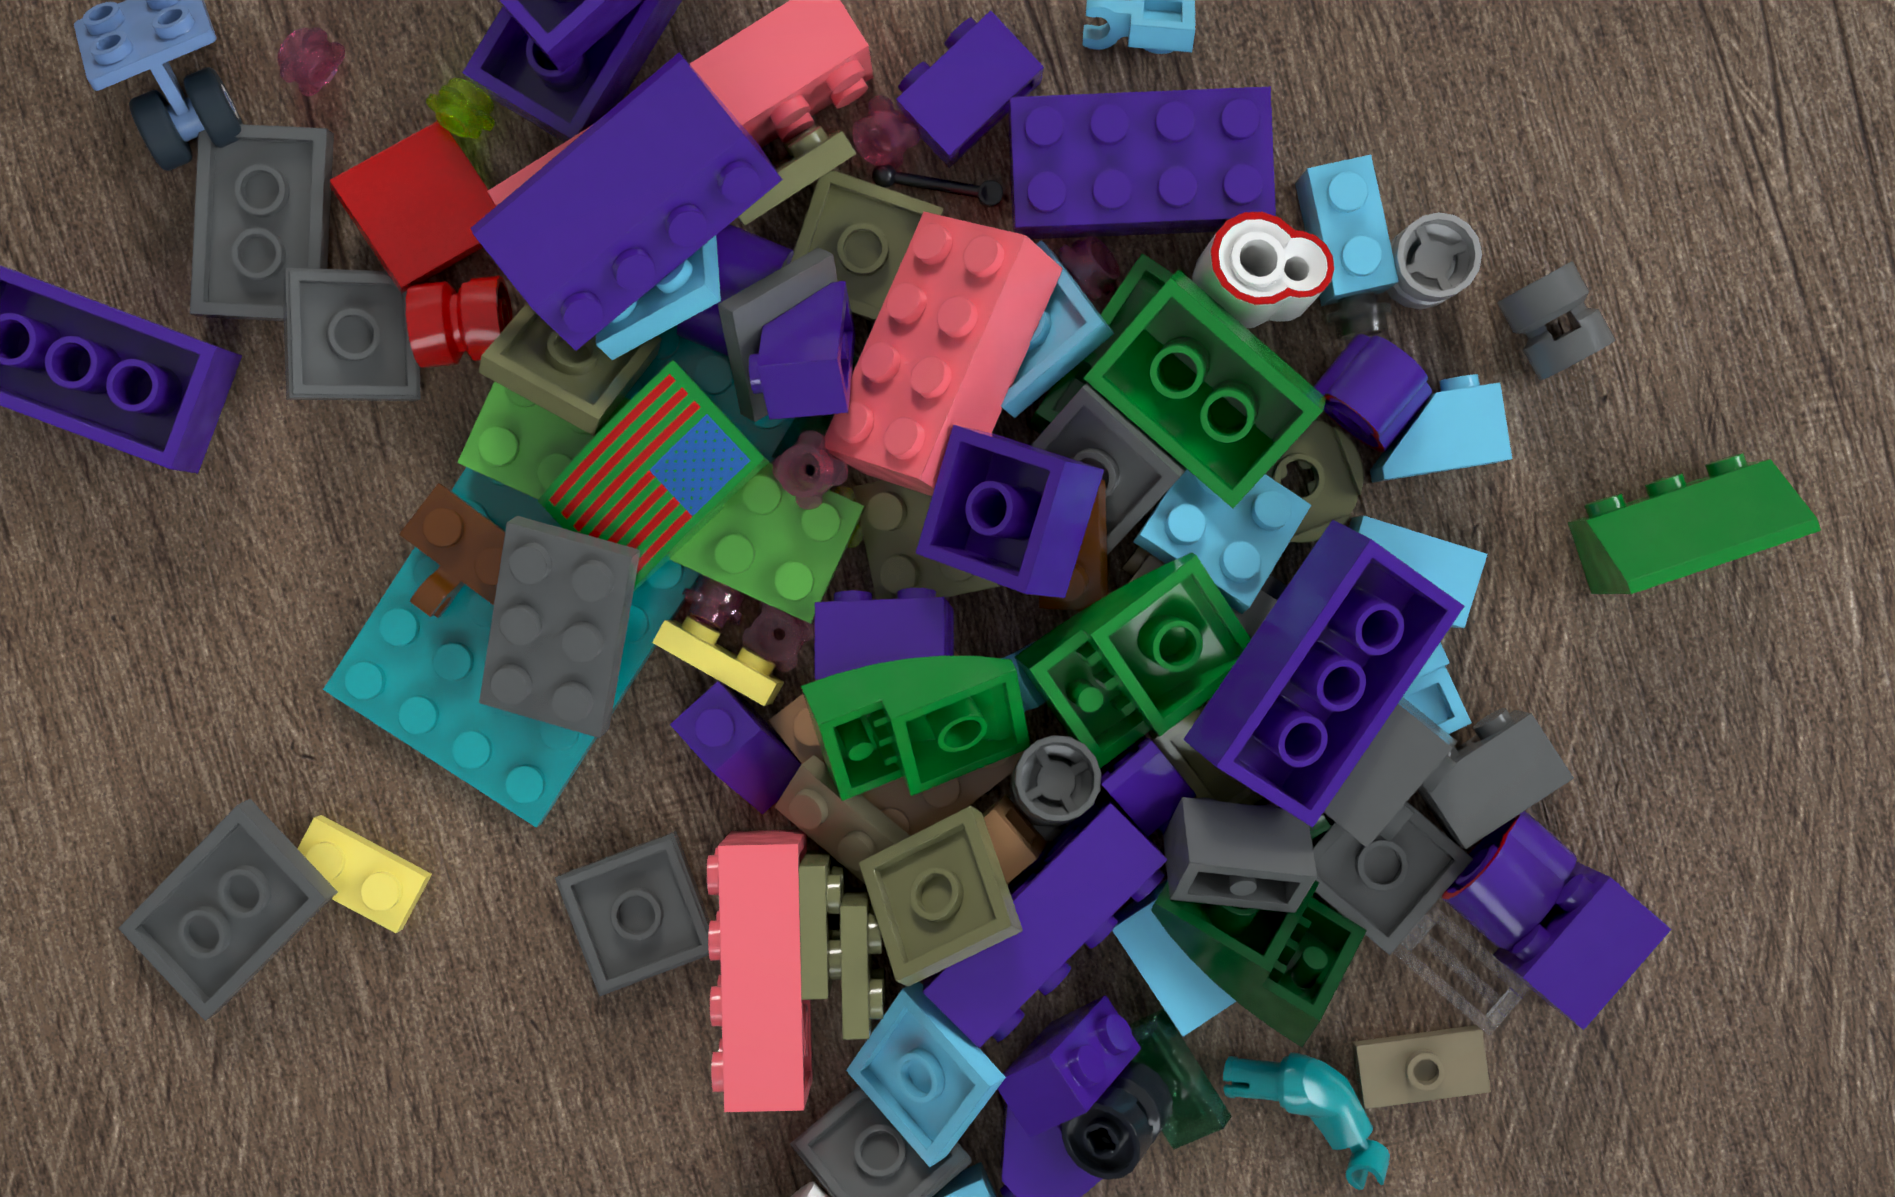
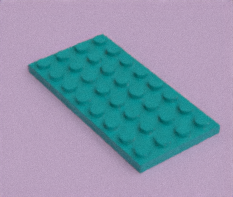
M678 325L659 334L658 336L662 338L658 355L625 397L632 399L666 365L674 360L763 454L769 463L774 465L804 417L769 420V416L766 415L754 422L741 415L728 356L678 336ZM468 467L465 468L451 490L504 531H506L507 522L516 516L562 528L538 502V499ZM414 547L323 690L534 827H538L543 823L597 737L479 703L494 605L464 584L452 603L439 618L434 615L432 617L428 616L412 604L410 599L421 584L440 565ZM669 559L633 592L612 714L657 645L652 642L664 620H674L702 574Z

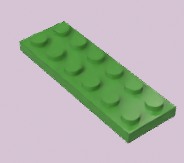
M494 381L457 463L539 500L554 480L595 436ZM625 397V398L621 401V403L618 405V407L614 410V412L611 414V416L607 419V421L604 423V425L600 428V430H601L631 399H628V398ZM768 463L723 505L724 508L679 549L670 560L812 624L815 618V602L823 601L865 506Z

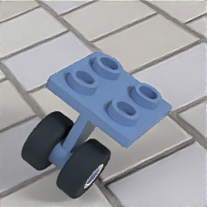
M125 0L118 4L115 2H105L89 9L82 19L74 23L86 78L94 91L102 90L144 71L151 70L170 105L159 91L151 90L132 98L129 102V108L148 150L163 170L170 171L189 163L193 155L188 141L198 137L199 132L206 130L212 142L219 148L240 140L235 136L241 132L240 124H243L217 72L211 67H206L187 75L184 78V86L188 94L186 98L168 62L216 41L217 37L204 0Z

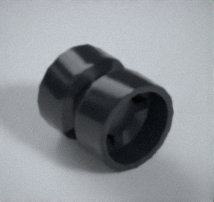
M1130 1061L1086 1113L1062 1123V1140L1068 1155L1078 1167L1095 1177L1110 1180L1123 1178L1131 1173L1146 1154L1150 1145L1154 1143L1172 1115L1173 1100L1168 1086L1154 1070L1142 1063Z

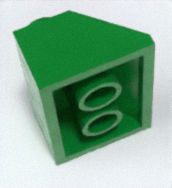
M1180 270L1170 277L1084 377L1090 385L1232 509L1323 412L1326 401L1325 396Z
M1744 453L1705 464L1708 476L1686 483L1683 473L1645 485L1648 496L1625 503L1622 493L1593 501L1584 505L1587 513L1586 517L1568 522L1591 594H1634L1819 532L1821 528L1817 517L1771 459L1747 463Z

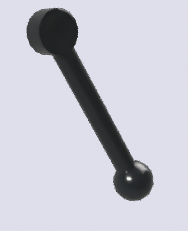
M887 163L878 164L872 171L873 182L884 188H888L893 184L975 197L986 207L998 205L1003 196L1001 185L993 180H987L981 185H974L898 172L892 165Z

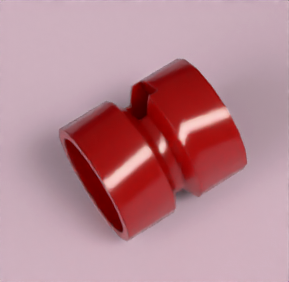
M501 276L472 278L470 281L462 283L458 293L446 281L410 285L407 289V331L414 358L421 368L458 365L465 351L473 361L481 360L482 354L514 318L508 287Z

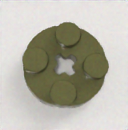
M1314 420L1266 472L1267 476L1281 484V479L1288 475L1286 465L1290 462H1296L1300 470L1310 468L1314 473L1315 480L1306 484L1308 495L1302 498L1311 504V507L1291 538L1290 543H1306L1319 540L1332 519L1344 525L1352 515L1350 513L1356 506L1358 495H1361L1363 487V466L1356 447L1346 434L1320 420Z

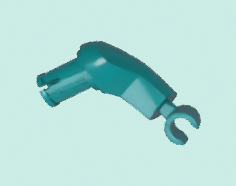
M1291 1052L1289 1056L1283 1057L1281 1062L1242 1059L1237 1056H1229L1224 1066L1223 1081H1232V1085L1226 1084L1223 1087L1227 1098L1241 1097L1279 1101L1280 1106L1285 1108L1288 1113L1310 1117L1333 1150L1350 1148L1352 1153L1346 1170V1179L1351 1186L1358 1190H1363L1368 1171L1376 1177L1380 1185L1384 1184L1390 1160L1389 1151L1383 1144L1367 1139L1373 1131V1126L1350 1082L1344 1075L1318 1059Z

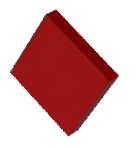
M441 119L330 179V188L401 294L406 292L410 285L422 283L483 248L473 235L471 227L496 207V204L487 192L488 188Z

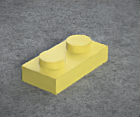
M687 615L683 624L676 620H664L652 642L653 644L763 706L774 702L784 682L771 675L776 666L773 662L745 647L741 648L738 655L716 644L720 633Z
M322 815L313 818L297 848L338 891L332 898L334 901L394 933L403 930L432 875Z

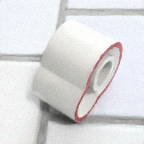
M1244 212L1227 220L1214 235L1197 259L1192 278L1196 285L1244 327L1254 328L1269 320L1276 322L1291 321L1301 316L1331 282L1334 273V261L1327 245L1316 235L1294 230L1281 218L1265 212Z

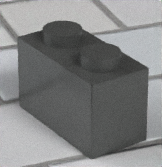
M1402 697L1324 813L1366 848L1379 834L1390 842L1414 814L1405 803L1422 785L1432 793L1457 764L1447 755L1457 741Z
M1501 708L1487 715L1473 726L1477 735L1457 748L1454 746L1447 754L1457 764L1432 793L1422 785L1417 789L1445 834L1458 846L1467 849L1574 779L1532 713L1513 710L1509 713L1506 708Z
M1182 797L1163 834L1170 900L1295 913L1317 878L1309 825L1286 810L1274 805L1256 806L1221 802L1206 797L1196 799Z

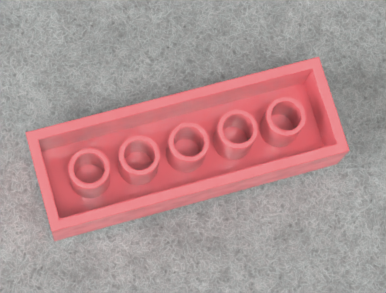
M789 0L690 63L693 69L761 148L778 137L782 142H787L814 124L811 116L832 103L838 109L854 102L868 90L865 82L873 78L869 45L840 0ZM587 129L488 190L487 192L496 206Z

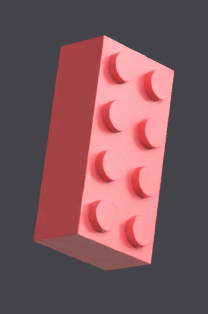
M923 212L852 373L848 413L834 414L820 447L863 474L932 496L953 425L992 433L1001 413L1003 400L1008 389L1014 383L1030 346V341L1038 327L1063 268L1026 235Z
M801 829L731 831L715 848V854L708 855V894L719 895V911L716 914V921H710L709 958L710 961L720 960L721 975L718 976L717 986H712L710 992L711 1026H722L719 1052H713L711 1078L713 1092H724V1112L804 1111L813 1081L811 1000H801L799 865L807 852V834Z

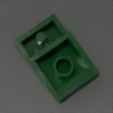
M1316 880L1295 913L1170 900L1168 882L1151 908L1152 913L1170 937L1215 984L1257 1018L1300 1047H1303L1321 1021L1367 932L1363 927L1312 898L1319 885V882Z

